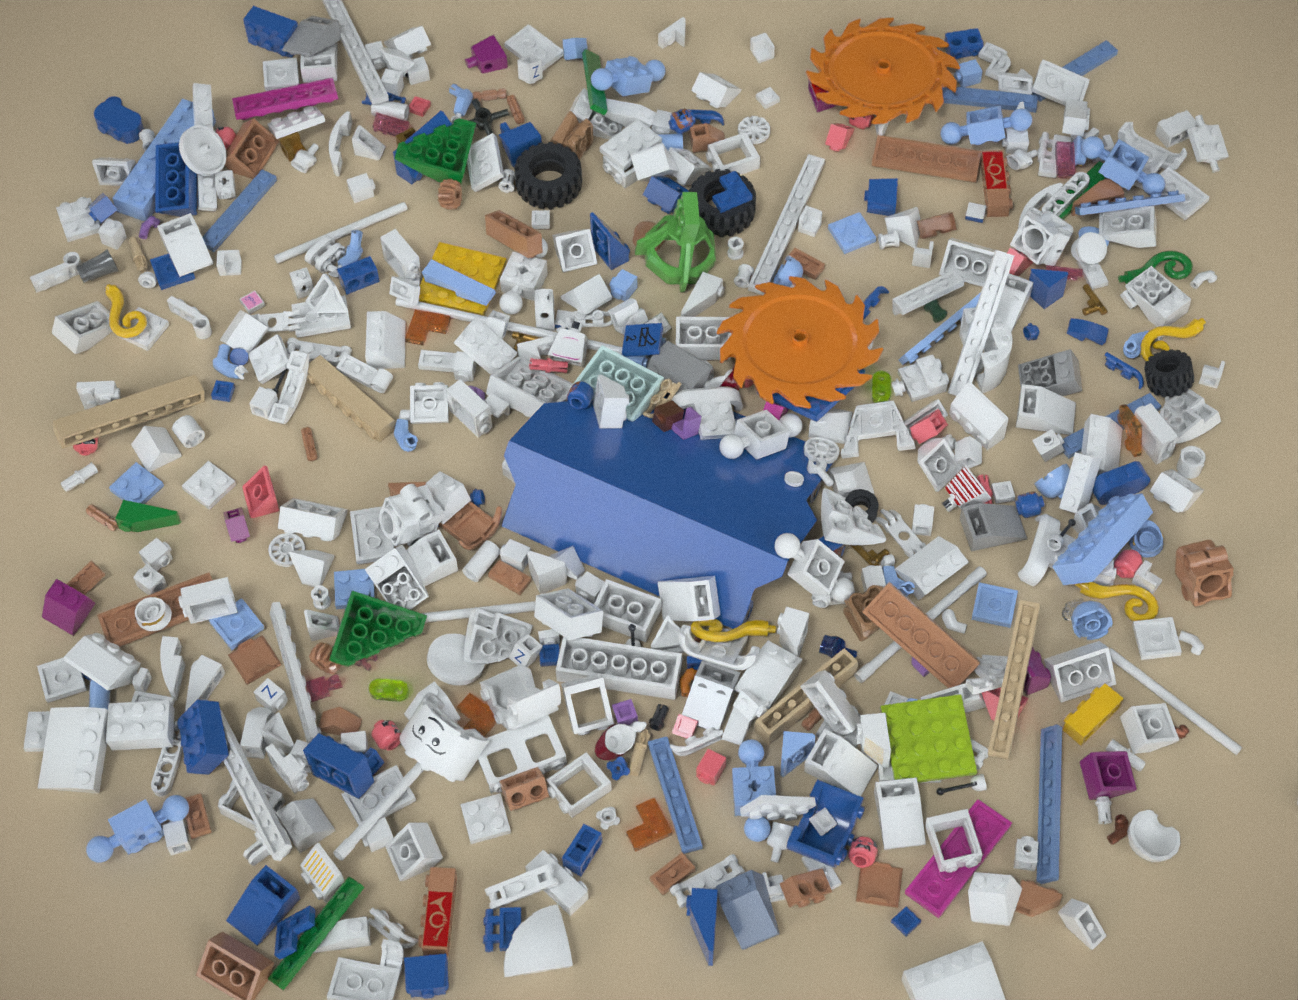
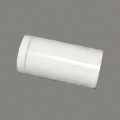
M385 101L373 104L371 106V114L373 116L406 122L409 115V105Z
M485 541L462 569V572L471 581L478 582L500 555V549L493 542Z

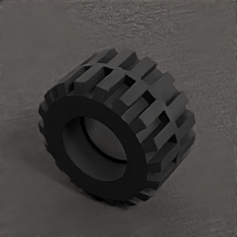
M1173 349L1161 350L1159 353H1154V356H1150L1148 361L1145 362L1144 370L1147 387L1154 395H1161L1164 398L1166 396H1169V398L1175 395L1180 396L1181 393H1186L1188 388L1193 386V366L1191 358L1187 356V353H1181V350L1174 351Z

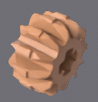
M453 179L443 180L440 183L437 194L440 207L450 210L457 209L460 206L463 195L461 184Z
M319 642L311 650L309 655L310 661L315 667H318L325 673H336L342 665L329 661L333 646H330L328 643Z

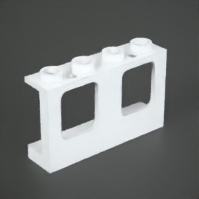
M549 715L518 729L507 730L486 738L489 742L478 758L489 785L490 793L502 792L500 780L538 767L544 775L548 771H556L567 765L566 754ZM541 734H547L556 755L535 763L530 756L525 742ZM508 748L514 758L517 770L497 778L493 774L487 756Z

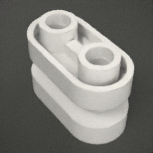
M326 235L308 250L305 255V261L312 266L315 265V268L321 273L328 272L327 267L330 264L335 265L338 260L345 256V247L335 243L333 238Z

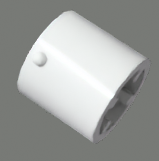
M191 415L182 416L173 424V432L186 448L197 446L205 437L204 431Z
M1188 446L1181 449L1177 463L1178 473L1187 479L1198 477L1204 467L1205 453L1196 446Z

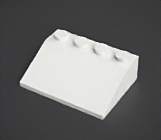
M518 356L490 375L486 391L487 395L493 393L508 402L510 408L530 418L544 403L568 401L567 394L573 383L552 372L546 373L542 370H530L529 363L532 362Z
M93 707L51 708L38 783L39 789L99 794L107 747V709Z
M983 941L903 971L902 982L910 1000H1005L994 965Z

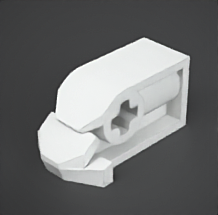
M258 707L247 713L240 743L246 757L265 758V748L267 746L261 729L275 715L269 708Z

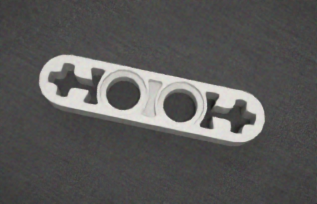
M1084 172L1076 173L1042 207L1041 212L1051 211L1053 208V213L1059 216L1088 187L1089 176ZM1072 189L1075 191V193L1069 194L1066 192V190ZM1062 200L1064 201V204L1060 205L1057 204L1055 201Z
M178 721L174 722L173 745L178 746V750L170 754L167 752L169 747L162 748L151 782L154 794L159 797L166 796L171 791L183 753L180 732L177 736L178 740H176L175 731L179 730L177 726ZM165 764H172L170 771H162V767ZM163 781L165 787H161V789L158 790L157 786H161Z

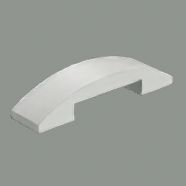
M348 111L335 124L329 140V154L336 176H340L343 163L341 152H339L342 136H349L352 127L351 113Z
M1063 184L1051 185L1033 196L1021 213L1018 227L1030 207L1039 209L1063 187Z
M297 351L291 352L286 366L289 372L278 403H273L268 417L269 421L286 424L294 413L307 379L309 367L308 354Z

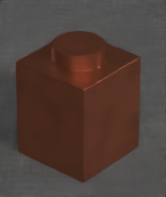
M671 400L655 407L652 422L663 432L672 429L673 423L683 419L684 410Z

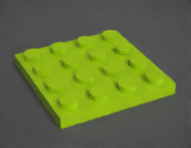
M961 694L880 706L881 713H885L891 748L890 763L894 780L917 778V783L977 774Z

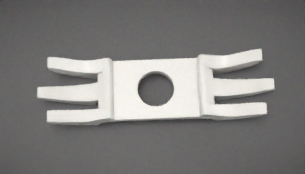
M300 309L289 312L283 311V313L250 315L268 327L267 332L295 331L300 328V325L297 324L305 321V318H288L298 316L301 313ZM276 318V325L270 328L268 326L269 320Z
M884 509L880 510L888 521L881 517H877L875 521L881 524L887 533L889 532L904 550L905 555L910 558L914 555L913 552L917 553L926 546L903 521L898 512L892 509L889 512ZM901 532H907L910 538L908 540H901L898 535Z

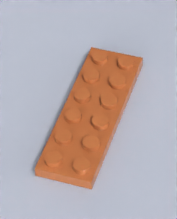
M878 135L872 166L976 182L981 151Z
M210 572L98 614L97 616L106 640L120 647L188 621L189 618L184 617L183 609L179 603L178 597L182 596L180 588L213 581ZM158 597L169 605L172 616L166 627L158 631H147L138 625L135 609L143 599Z
M890 582L862 611L947 688L960 685L980 664L978 659Z

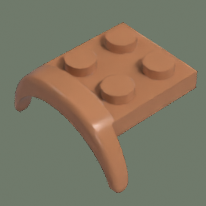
M470 501L448 521L438 525L457 539L461 547L472 551L481 547L496 532L502 517V507L498 506L494 517L491 518Z

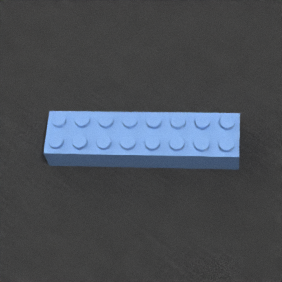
M185 99L180 101L112 198L115 207L118 209L117 212L144 222L155 212L156 145L179 142L183 132L194 126L193 102ZM212 109L213 126H214V125L216 124V120H215L214 112H213V109Z

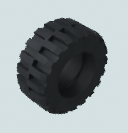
M542 142L538 143L537 146H530L529 150H524L516 160L514 171L517 192L522 197V200L526 203L529 202V205L533 207L538 206L539 209L548 208L552 210L554 207L561 208L564 204L568 205L572 202V198L575 199L579 195L578 192L582 188L581 162L577 154L572 152V149L569 147H564L560 143L548 142V144H544ZM544 171H555L562 174L559 178L550 181L540 180L535 177Z
M715 169L714 172L710 170L704 176L700 175L689 189V192H697L699 216L705 220L708 229L714 235H719V237H724L725 235L730 237L734 236V233H741L744 231V228L746 229L750 226V222L755 217L756 192L754 186L744 175L740 176L739 172L737 174L751 192L752 200L720 213L718 208L708 204L712 200V196L726 191L720 183V177L731 173L730 169H725V171Z

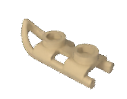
M669 378L662 381L660 391L652 396L650 406L643 412V415L653 418V414L650 413L654 407L671 401L682 384L680 382L677 384L673 383ZM666 393H670L669 397L665 399Z

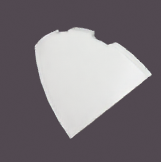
M1189 388L1186 393H1181L1180 396L1175 395L1171 398L1166 396L1165 404L1160 409V415L1178 435L1176 444L1192 440L1221 422L1219 412L1207 405L1203 397Z
M824 488L821 502V522L825 540L846 545H870L886 541L878 524L872 525L867 519L868 514L859 506L853 508L845 501L846 498Z
M475 608L470 612L467 625L464 661L473 664H489L507 659L516 642L525 635L530 634L533 625L498 612L492 614Z
M558 904L534 912L532 916L517 927L512 935L513 938L509 948L505 952L504 977L540 973L573 966L569 942Z

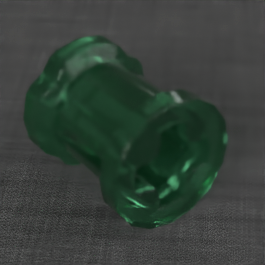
M937 299L924 306V310L931 314L935 323L942 321L947 316V311L941 308Z

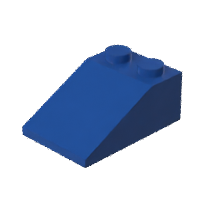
M590 213L591 236L596 253L610 270L628 262L630 253L628 245L626 243L623 244L616 231L613 232L595 213Z
M692 888L691 895H687L686 916H690V924L708 966H713L718 890Z

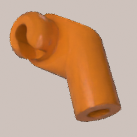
M689 668L681 676L679 683L683 697H688L691 690L690 683L694 680L698 670Z

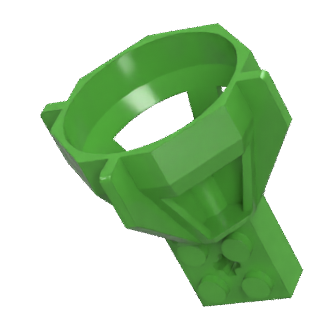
M682 192L681 198L677 201L674 214L664 216L645 234V237L637 240L635 255H645L646 267L666 284H679L680 292H685L687 284H696L703 272L708 273L716 262L714 234L708 229L705 220L699 216L697 192ZM663 240H675L681 246L678 268L664 262L656 253L655 247ZM701 240H705L710 249L709 255L701 264L691 268L694 245H697Z

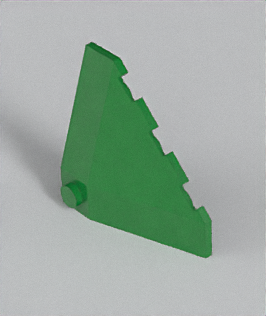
M458 118L454 120L453 125L446 127L444 124L434 128L433 133L429 135L422 133L413 137L412 142L407 144L404 141L398 143L394 159L439 183L443 182V180L453 179L461 184L476 123Z
M352 590L347 600L329 661L350 667L356 661L370 658L387 647L392 648L403 643L407 638L416 637L422 634L427 615Z

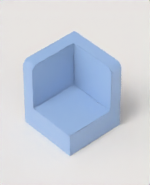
M586 38L563 40L564 60L583 59L582 52L584 49H587Z

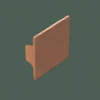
M263 635L254 640L251 638L238 645L237 650L228 654L247 685L282 665Z
M874 862L870 867L860 868L856 902L898 908L903 868L892 867L890 864Z

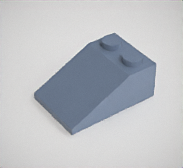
M749 870L716 886L720 905L741 949L745 950L780 934L764 875Z

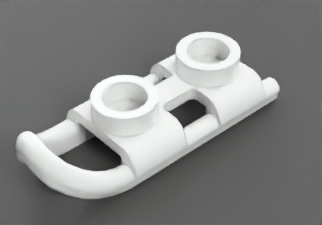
M579 310L574 311V321L582 323V327H607L613 324L612 321L604 323L603 316H610L608 312L595 310L585 315ZM585 320H593V323H585Z
M711 727L703 732L704 736L701 738L691 736L686 739V746L670 744V748L678 756H688L722 740L721 735H723L722 729L718 731Z
M370 909L369 912L375 916V919L369 918L368 923L388 940L399 942L402 938L410 942L406 944L400 943L402 948H410L418 942V939L404 934L405 930L401 924L391 923L389 915L384 910ZM385 926L390 929L389 933L383 929Z

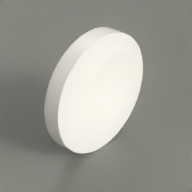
M195 125L185 130L181 135L179 141L180 154L185 164L193 172L202 176H211L224 167L226 149L222 139L214 130L204 125Z
M445 634L435 639L429 647L427 654L428 667L435 677L447 684L467 685L476 681L483 672L485 664H473L464 661L465 635Z

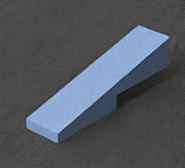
M432 259L422 271L425 282L453 290L456 296L485 306L496 294L494 289Z

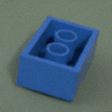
M253 6L243 19L248 42L282 56L293 58L294 55L284 52L282 49L298 27L297 21Z
M197 699L178 718L177 726L180 730L181 746L183 747L184 764L186 765L187 773L209 775L229 754L219 702Z
M318 733L303 749L314 776L358 799L375 782L372 770L367 763V757L361 752L351 750L346 744H339L330 736Z

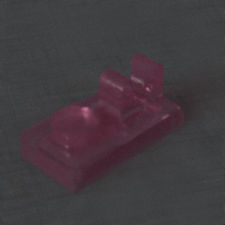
M376 112L372 127L374 132L380 131L384 135L389 134L396 137V135L408 130L410 122Z
M1057 141L1055 143L1056 175L1058 178L1075 175L1074 142Z
M1045 266V270L1068 272L1067 280L1077 281V278H1081L1083 269Z

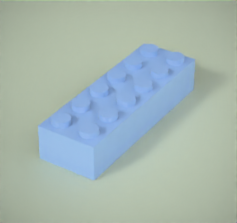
M1143 494L1112 497L1105 508L1098 512L1099 514L1096 518L1088 523V527L1078 534V538L1068 545V549L1057 558L1058 560L1052 566L1063 585L1093 582L1153 513Z

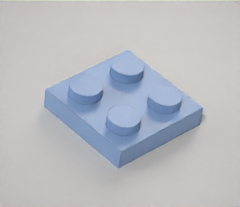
M860 212L828 224V230L844 254L876 242L875 234Z
M136 462L109 486V489L121 500L145 504L164 487V484Z
M365 569L334 572L336 610L345 609L352 590L375 598L374 583Z
M979 582L971 620L1011 628L1018 590Z
M242 598L236 601L238 613L209 620L231 651L238 647L239 644L265 629L261 621Z

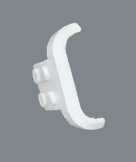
M1125 122L1118 132V139L1149 157L1142 169L1146 174L1158 173L1161 168L1167 169L1168 167L1175 170L1187 156L1185 148L1181 150V153L1176 154L1140 137L1133 129V122ZM1136 180L1133 185L1143 190L1142 183Z
M731 387L685 389L677 392L672 398L682 409L693 407L702 416L699 427L701 440L719 439L726 435L734 434L736 423L731 404L734 405L735 411H741L743 408L739 391Z
M1048 514L1035 518L1039 525L1030 555L1025 566L1018 572L1020 580L1032 587L1038 584L1048 567L1053 569L1052 566L1058 560L1057 558L1068 549L1069 544L1076 540L1065 534L1063 536L1064 544L1059 551L1050 550L1046 543L1048 538L1053 534H1060L1061 531H1059L1060 521Z
M684 624L678 635L680 647L688 655L733 670L749 668L754 663L760 650L759 647L752 646L749 654L740 656L747 643L748 636L727 642L701 640L700 643H697L691 637V627ZM725 628L722 630V632L729 631V629Z
M383 939L380 965L338 957L327 1000H393L403 963L404 951L401 944L396 941Z

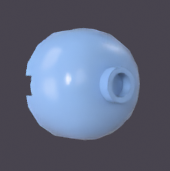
M788 255L785 259L787 262L785 265L782 264L773 282L790 287L792 282L789 280V276L803 278V266L795 258Z
M1067 463L1048 473L1044 479H1039L1034 485L1043 496L1047 498L1059 497L1062 499L1070 472Z
M1090 600L1079 604L1071 616L1074 633L1079 638L1081 636L1087 637V640H1095L1105 636L1110 625L1111 627L1113 625L1109 610L1098 601Z

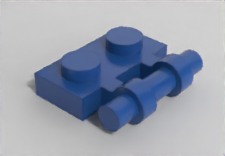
M521 907L500 908V916H494L493 909L485 910V917L483 918V925L485 926V935L483 936L485 952H493V944L499 943L500 951H506L509 948L513 938L512 935L521 924ZM495 925H500L499 934H494Z

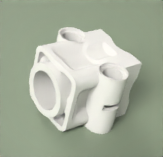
M1030 207L1010 245L1024 253L1037 265L1044 263L1048 266H1055L1073 233V227L1051 211L1041 212L1036 208Z
M408 484L401 489L400 494L385 498L379 513V523L383 533L391 540L394 546L407 543L411 547L422 537L437 531L438 524L442 521L445 512L434 501L427 485L416 487L415 484Z

